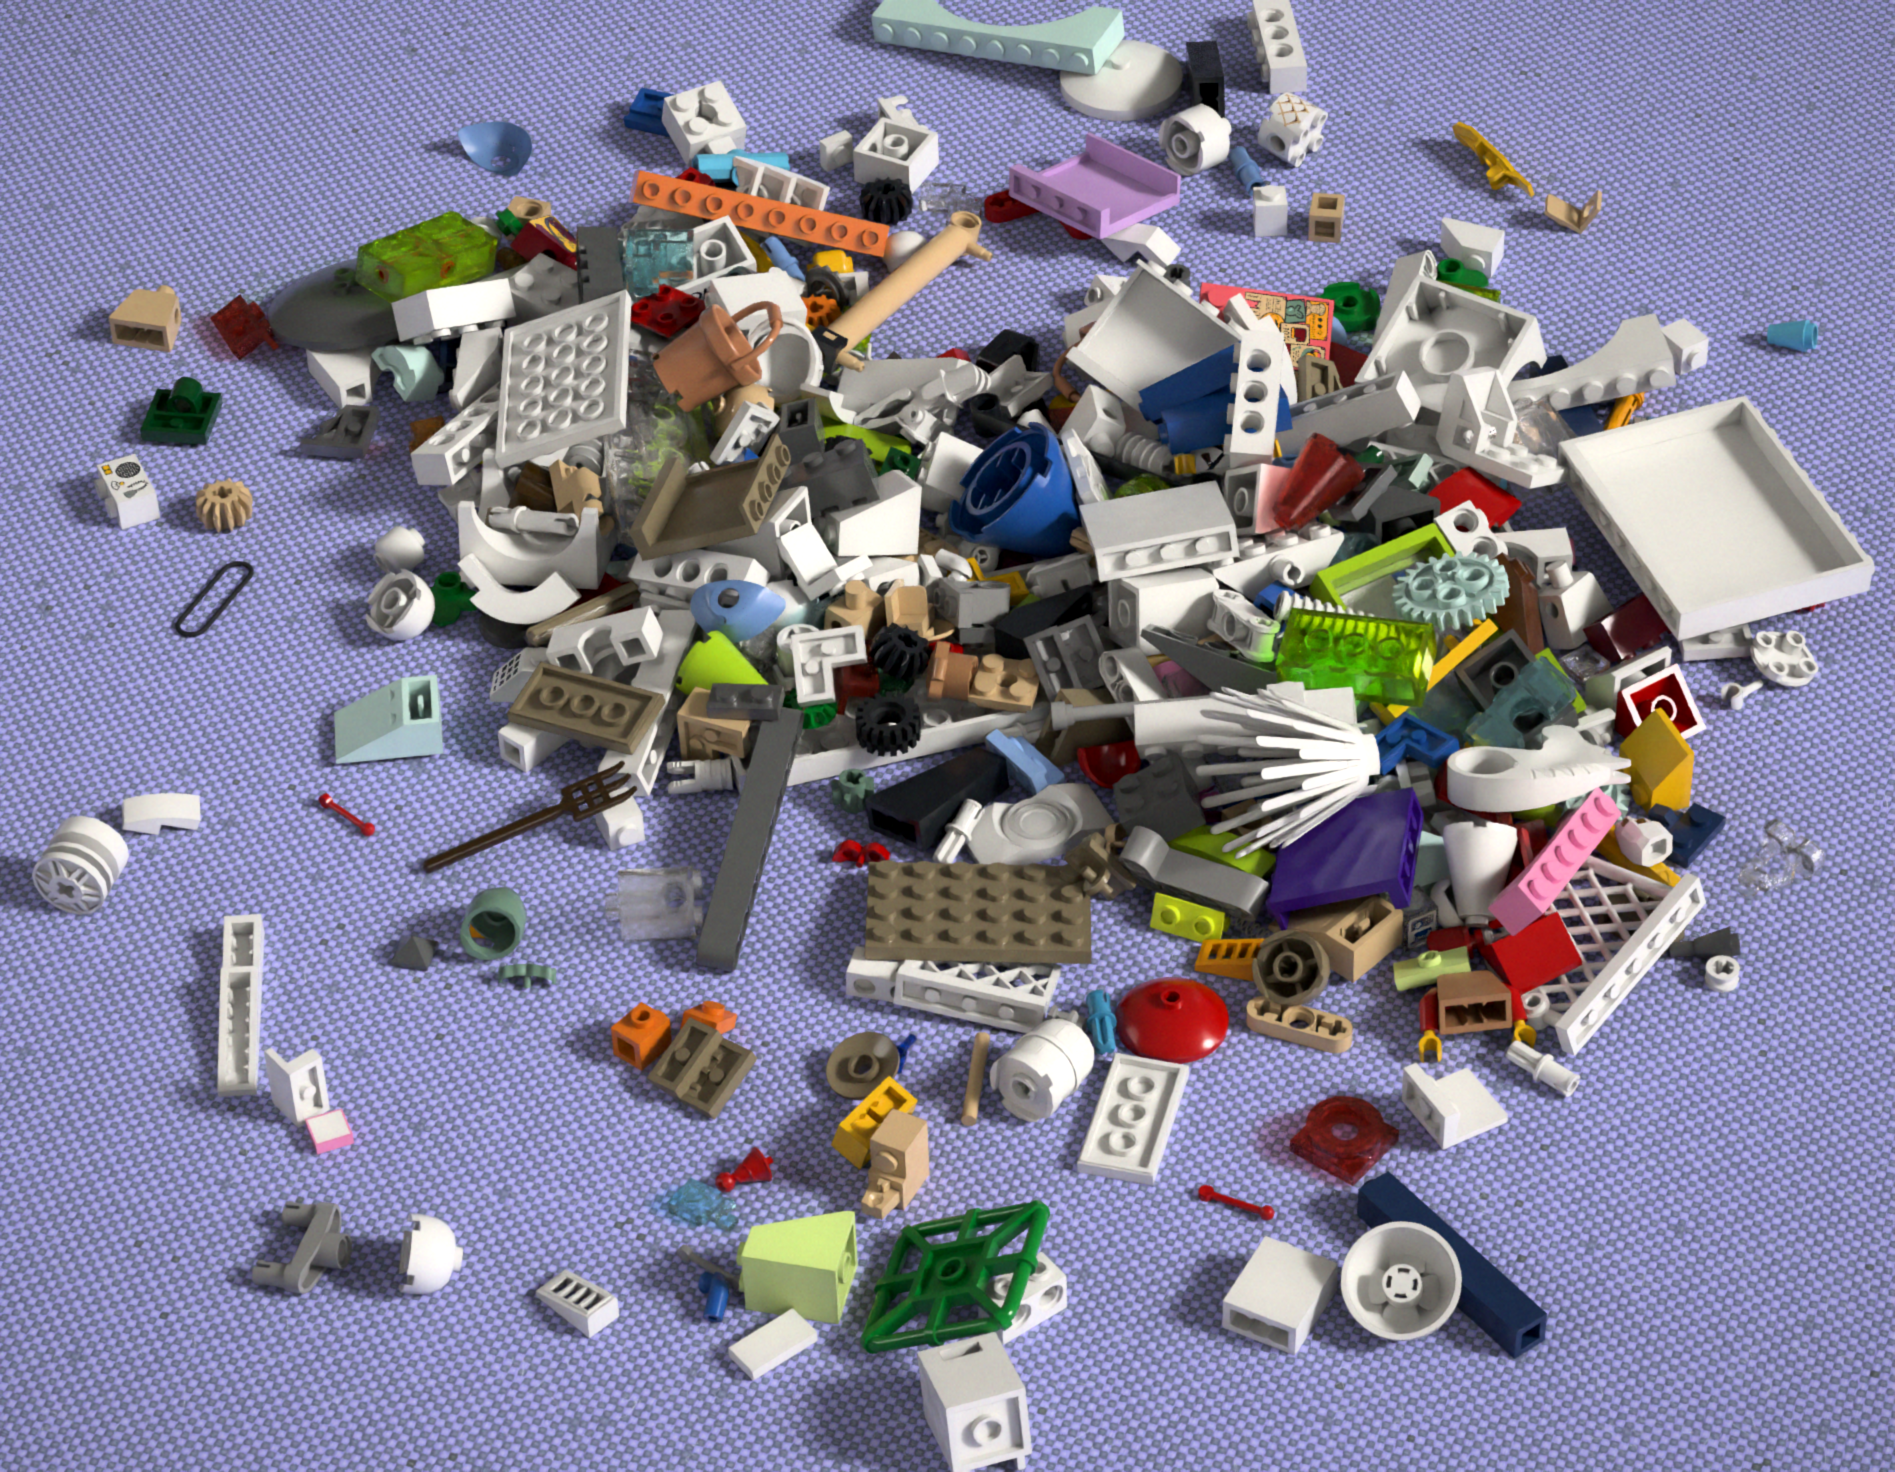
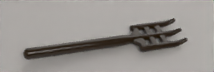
M620 761L613 767L562 788L560 793L563 798L559 804L546 807L428 858L422 864L423 869L426 873H433L551 822L563 814L571 815L574 822H580L625 802L637 791V787L633 786L626 792L610 798L609 793L622 787L631 778V774L627 773L622 778L604 785L603 780L615 775L625 765L624 761ZM596 784L597 789L589 792L587 787ZM581 791V796L573 797V793ZM602 797L603 802L595 805L594 800ZM586 803L588 808L580 811L579 806Z

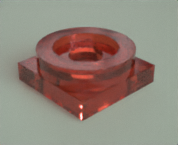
M1335 1095L1332 1098L1319 1102L1310 1110L1306 1118V1125L1290 1140V1152L1354 1186L1399 1141V1130L1385 1123L1381 1113L1369 1102L1356 1097ZM1344 1123L1355 1126L1358 1134L1350 1140H1341L1336 1138L1331 1130L1336 1124Z

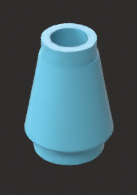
M1807 319L1769 324L1767 332L1768 344H1775L1802 352L1816 348L1818 340V326L1816 323H1810Z

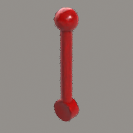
M324 793L318 798L323 808H331L361 829L364 836L369 837L375 833V826L372 823H364L333 802L329 794Z
M1203 1185L1198 1190L1199 1199L1207 1202L1213 1199L1259 1214L1261 1219L1269 1221L1274 1217V1209L1269 1205L1260 1207L1214 1192V1188L1210 1185Z

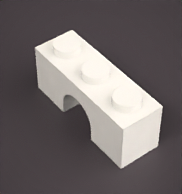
M649 605L554 629L546 656L552 665L585 674H592L595 664L603 657L612 653L618 654L623 666L655 659L663 637V631Z

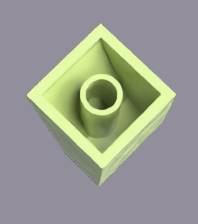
M841 1211L751 1226L747 1241L740 1242L736 1258L737 1265L742 1266L739 1292L744 1293L745 1309L782 1315L793 1308L804 1319L839 1324L858 1266L855 1212Z

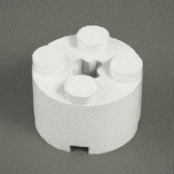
M1198 104L1172 115L1162 122L1159 129V145L1161 150L1166 149L1169 158L1165 160L1168 165L1178 174L1190 176L1227 160L1230 147L1229 135L1231 133V125L1226 118H1221L1212 108L1204 104Z

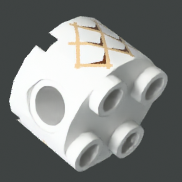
M1285 92L1269 108L1268 111L1273 113L1270 120L1263 119L1258 133V144L1287 163L1299 167L1309 150L1316 152L1320 148L1324 136L1320 133L1328 113L1297 95Z

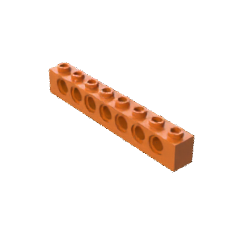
M635 170L628 201L634 204L711 221L729 215L733 224L738 227L774 235L777 234L783 237L874 257L884 256L890 227L884 224L641 170Z

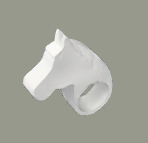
M1552 725L1542 729L1541 750L1478 746L1465 748L1453 753L1447 762V796L1456 806L1474 811L1514 812L1540 808L1575 798L1600 786L1631 782L1630 775L1616 771L1630 767L1631 760L1612 756L1609 748L1605 749L1588 743L1576 729L1570 726Z

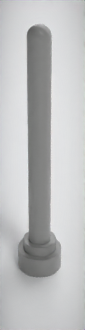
M1210 695L1082 707H1073V704H1065V701L1050 702L1053 731L1068 730L1067 726L1074 725L1076 721L1134 716V705L1209 699L1211 697Z

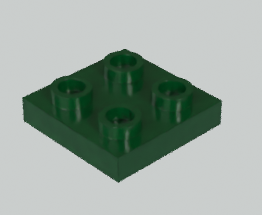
M190 377L177 379L172 390L157 389L140 429L142 440L207 445L223 404L221 393L203 392L202 385Z

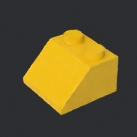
M1658 708L1622 742L1619 747V757L1630 759L1631 766L1616 771L1631 776V782L1625 784L1629 785L1635 803L1638 806L1641 805L1647 815L1648 811L1656 803L1670 807L1673 811L1689 807L1695 753L1664 710Z

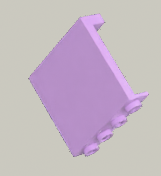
M1089 132L1086 134V151L1038 173L1019 163L1010 167L1009 196L1101 240L1179 204L1181 175Z

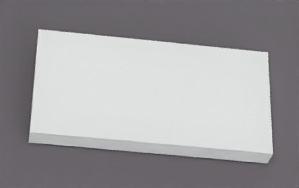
M1114 1053L1077 1161V1172L1153 1186L1189 1077V1066Z

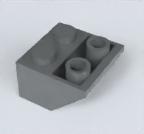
M811 397L782 404L776 413L780 420L757 456L762 457L772 434L778 433L782 445H786L790 452L791 461L789 466L802 462V459L811 453H825V430L816 398Z

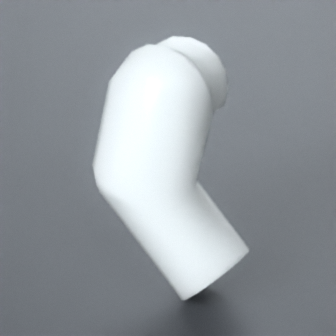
M940 549L937 552L935 562L937 566L951 571L948 577H953L955 581L971 579L973 574L966 559L944 549Z

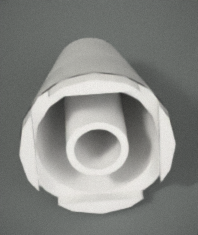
M1459 822L1445 825L1443 841L1458 918L1466 920L1465 925L1469 927H1487L1488 921L1496 919L1488 907L1499 893L1504 890L1518 840L1517 829L1508 825L1486 822V827H1473L1474 822Z

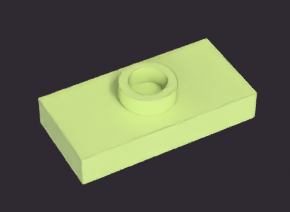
M1467 946L1442 952L1435 950L1427 951L1420 954L1417 958L1393 963L1394 980L1397 991H1404L1437 983V976L1442 974L1470 972V957Z

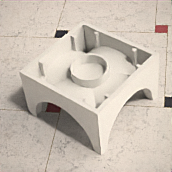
M1417 274L1354 382L1356 385L1404 370L1422 402L1417 417L1438 426L1451 372L1489 366L1499 370L1504 385L1507 388L1521 367L1529 363L1533 367L1542 369L1547 356L1535 316Z
M485 448L483 452L482 491L478 515L475 510L474 501H460L457 506L460 561L468 554L473 553L499 584L539 586L554 572L560 570L575 588L598 589L619 539L615 527L608 534L601 536L598 508L584 507L581 513L580 528L567 527L577 530L572 536L534 531L519 534L515 533L516 531L512 529H495L493 527L491 529L485 525L487 509L496 506L507 508L516 484L509 478L504 468L501 469L496 462V449ZM606 455L601 478L606 477L611 480L614 518L620 521L622 520L620 455Z

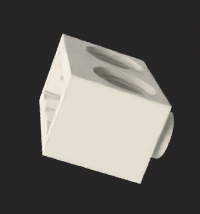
M1470 500L1434 518L1433 523L1436 524L1455 555L1458 551L1462 552L1463 557H1467L1471 552L1487 554L1490 561L1502 552L1506 555L1508 554L1504 541L1499 536L1495 537L1488 527L1489 523L1484 512L1481 509H1476ZM1455 526H1464L1469 529V532H1460Z
M1043 1252L1038 1253L1036 1256L1038 1266L1036 1272L1029 1277L1018 1312L1011 1321L1013 1325L1006 1331L1002 1329L995 1331L1002 1345L1067 1308L1066 1275ZM1013 1273L1001 1275L988 1283L985 1294L1000 1308L1004 1303ZM978 1306L979 1319L989 1317V1315Z

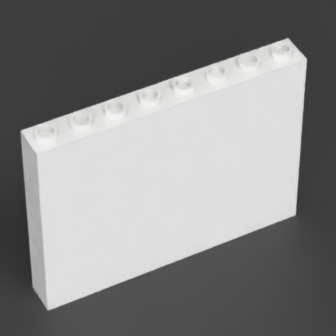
M1746 396L1559 442L1557 464L1569 468L1566 483L1677 641L1870 591L1871 578L1875 572L1871 556L1866 555L1858 544L1855 535L1847 530L1841 522L1839 514L1831 509L1825 501L1823 493L1815 488L1809 480L1807 472L1800 468L1793 459L1791 451L1784 447L1778 439L1775 430L1768 426L1762 418L1760 410L1754 407Z

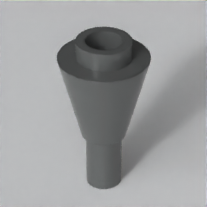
M1729 926L1694 938V941L1672 942L1670 944L1671 958L1696 956V958L1710 959L1714 956L1724 955L1734 959V956L1741 955L1739 933H1731Z

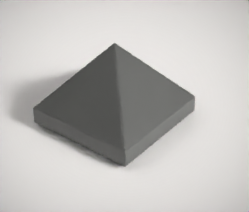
M402 936L392 958L391 965L427 971L438 948V941L416 936Z

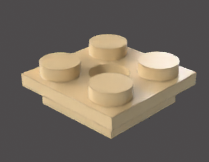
M998 654L983 655L968 696V702L976 703L977 707L1025 714L1027 711H1032L1041 684L1032 659L1015 660L1003 658Z

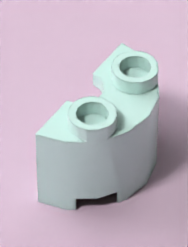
M423 344L379 347L371 354L382 371L393 372L395 377L393 386L405 402L434 400L438 386L442 385L444 381V373L437 366L432 353Z

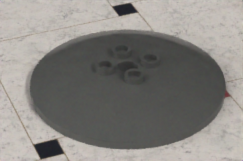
M381 254L354 258L324 267L289 285L272 301L267 312V319L274 336L296 347L316 350H340L374 345L399 338L391 303L426 290L459 286V279L452 267L450 272L444 277H440L426 267H423L419 271L389 283H384L378 276V266L405 254Z

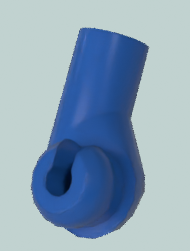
M717 1271L714 1274L704 1272L700 1275L698 1283L701 1293H709L703 1318L711 1322H722L729 1297L726 1279L722 1273Z

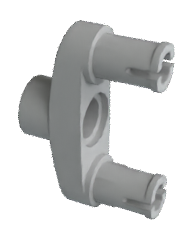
M288 1201L285 1204L286 1208H283L282 1211L284 1226L307 1228V1231L293 1260L290 1262L276 1263L258 1260L256 1262L257 1266H254L252 1271L253 1283L259 1286L267 1285L284 1288L287 1292L306 1294L315 1286L327 1268H346L352 1254V1241L348 1234L340 1233L341 1211L336 1203L320 1202L315 1205Z

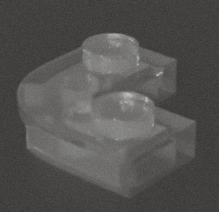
M923 182L919 197V211H930L933 213L948 212L946 218V226H948L951 215L957 211H967L981 219L982 200L981 197L976 198L972 194L967 193L965 185Z

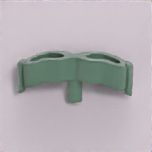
M536 964L507 965L498 969V984L505 979L524 976L523 988H531V976L551 980L552 984L556 985L557 970L556 968Z

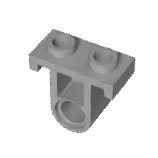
M939 577V588H936L934 591V606L937 612L957 628H972V624L1000 623L1009 615L1011 585L999 581H955L953 577Z

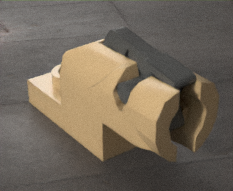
M559 459L549 466L557 512L575 514L579 520L580 528L583 508H598L601 536L608 534L615 525L613 501L611 500V480L606 477L601 478L586 467L578 469L575 466H568Z

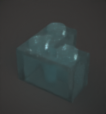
M628 229L625 257L627 292L638 296H649L653 293H659L660 279H668L672 282H683L687 279H693L694 229Z

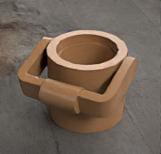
M937 641L927 668L926 701L939 703L941 697L968 701V696L978 671V657L949 652L950 643Z

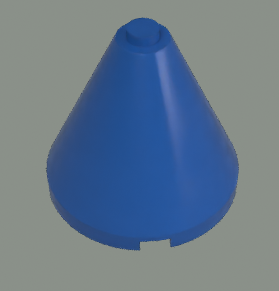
M1029 422L1028 426L1031 429L1023 432L1017 427L1008 430L983 450L960 480L959 484L965 490L959 503L955 499L951 500L948 513L951 529L963 540L970 543L1046 559L1078 553L1077 548L1069 542L1072 531L1077 527H1082L1079 504L1076 499L1077 489L1056 436L1038 422Z

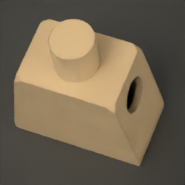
M160 285L156 291L134 290L109 316L113 344L171 352L182 320L179 299L175 295L174 290L167 285Z
M852 580L846 583L845 594L827 607L823 630L862 625L866 655H868L877 632L883 626L887 627L884 597L866 587L864 582ZM853 665L842 666V667L845 668L846 670H848V669H849L850 667H852Z

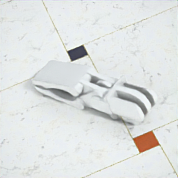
M972 363L965 364L947 373L940 369L938 370L940 378L928 381L922 386L911 389L903 387L855 416L854 425L891 436L900 434L899 431L903 427L893 418L895 415L904 420L909 410L916 407H922L932 415L948 409L953 404L963 409V401L988 390L991 385V378L987 372Z

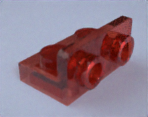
M241 294L210 317L231 352L239 361L254 351L264 341L274 351L280 347L273 337L274 334L266 318L262 320L266 316L263 310L254 300L248 303Z

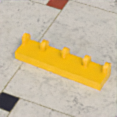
M1476 618L1473 619V626L1470 627L1473 632L1461 643L1453 635H1447L1443 641L1450 649V652L1434 665L1427 657L1423 656L1418 661V665L1425 674L1410 687L1401 679H1397L1392 686L1400 696L1386 708L1379 700L1374 699L1369 704L1371 710L1387 727L1498 630V627L1489 618L1483 623Z

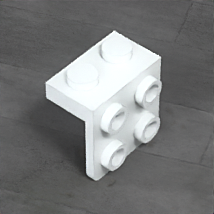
M809 522L776 539L781 558L790 566L797 578L799 588L808 596L810 601L827 592L831 597L845 590V585L849 581L863 580L865 577L862 572L873 565L865 553L838 567L817 530Z

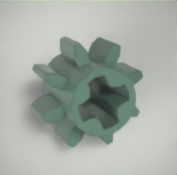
M859 769L844 770L839 775V780H831L833 805L840 804L842 810L847 813L864 811L866 809L865 799L875 794L874 778H866L865 773Z

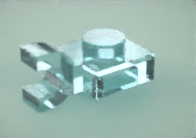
M690 1178L667 1202L670 1214L698 1227H701L708 1220L730 1233L739 1223L738 1217L730 1214L736 1207L735 1200L723 1197L721 1191L693 1178Z

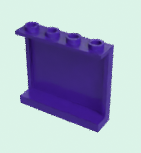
M1413 787L1355 798L1282 849L1283 843H1281L1280 850L1276 851V871L1271 875V896L1267 897L1268 913L1272 919L1276 918L1281 931L1287 930L1290 911L1388 892L1395 910L1410 907L1424 819L1423 811Z

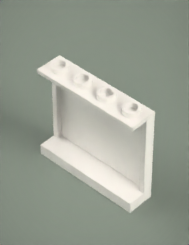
M1140 259L1137 260L1138 267L1077 348L1073 346L1065 356L1139 413L1141 411L1138 403L1142 402L1138 391L1235 344V342L1241 341L1242 330H1245L1233 320L1226 324L1216 317L1220 311L1205 299L1201 304L1192 299L1190 295L1193 290L1177 279L1172 284L1164 278L1163 275L1166 273V270L1151 259L1147 264Z
M1216 480L1079 505L1082 528L1085 529L1093 550L1100 582L1240 556L1235 522Z

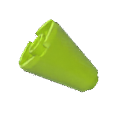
M718 630L707 633L711 639L705 644L698 641L693 646L678 672V675L683 678L682 684L676 682V687L686 695H690L695 686L711 691L713 683L769 685L731 641Z

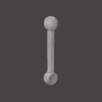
M685 1244L677 1250V1255L681 1260L685 1262L690 1260L712 1273L716 1271L722 1273L725 1279L731 1283L732 1287L735 1290H739L740 1275L734 1276L694 1254L692 1249Z

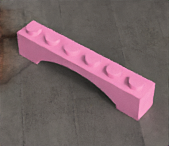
M1598 787L1568 808L1555 824L1558 830L1548 844L1499 893L1488 907L1489 911L1512 936L1544 914L1622 815L1613 799L1605 795Z

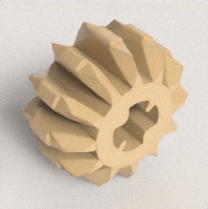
M231 478L221 482L216 479L214 484L206 483L203 486V490L196 492V515L199 517V522L204 523L206 529L216 528L218 533L223 529L233 531V527H244L245 520L252 518V495L249 492V488L244 487L242 481L233 483Z

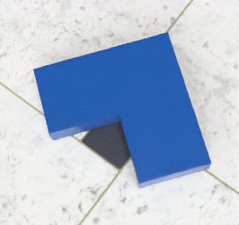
M1407 712L1401 714L1375 736L1379 751L1380 775L1382 776L1408 755L1436 769L1460 749L1458 739Z

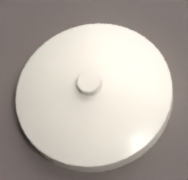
M1121 40L1096 75L1065 70L1060 71V90L1063 98L1070 106L1085 115L1111 121L1138 120L1166 110L1179 98L1183 84L1182 68L1172 54L1156 45L1136 40Z

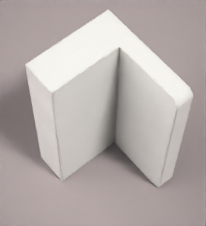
M271 1047L264 1051L272 1101L298 1128L305 1125V1119L324 1114L330 1110L322 1057L313 1048L288 1063Z

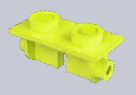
M1158 892L1155 893L1150 921L1151 928L1203 943V940L1221 939L1222 931H1228L1231 919L1225 917L1224 912Z

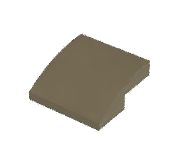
M689 1017L647 1079L668 1095L715 1120L758 1058L751 1050L723 1038L718 1030Z

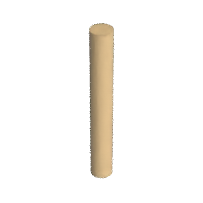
M978 1032L975 1035L961 1122L966 1126L975 1125L977 1120L990 1036L985 1032Z

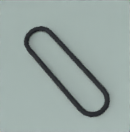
M233 561L222 567L179 617L175 624L176 631L185 637H196L206 632L254 574L253 567L244 561ZM243 566L248 569V575L200 630L187 632L181 629V623L229 568Z

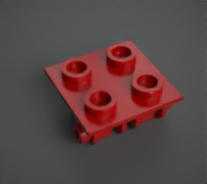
M663 283L631 306L630 322L670 338L682 328L688 329L699 321L700 314L706 309L705 301Z

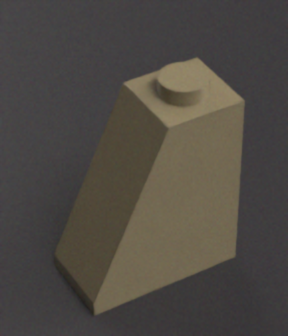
M1059 689L1054 702L1065 701V704H1073V707L1116 703L1110 691L1104 689ZM1050 709L1034 746L1056 767H1060L1078 760L1077 748L1131 741L1135 736L1124 717L1076 721L1074 725L1067 726L1068 730L1053 731Z

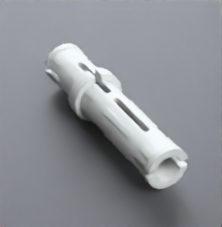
M496 506L490 512L500 514V516L489 515V523L493 528L512 529L516 531L515 533L519 534L534 531L572 536L577 530L567 527H579V520L575 514L532 511L525 506H517L514 509Z

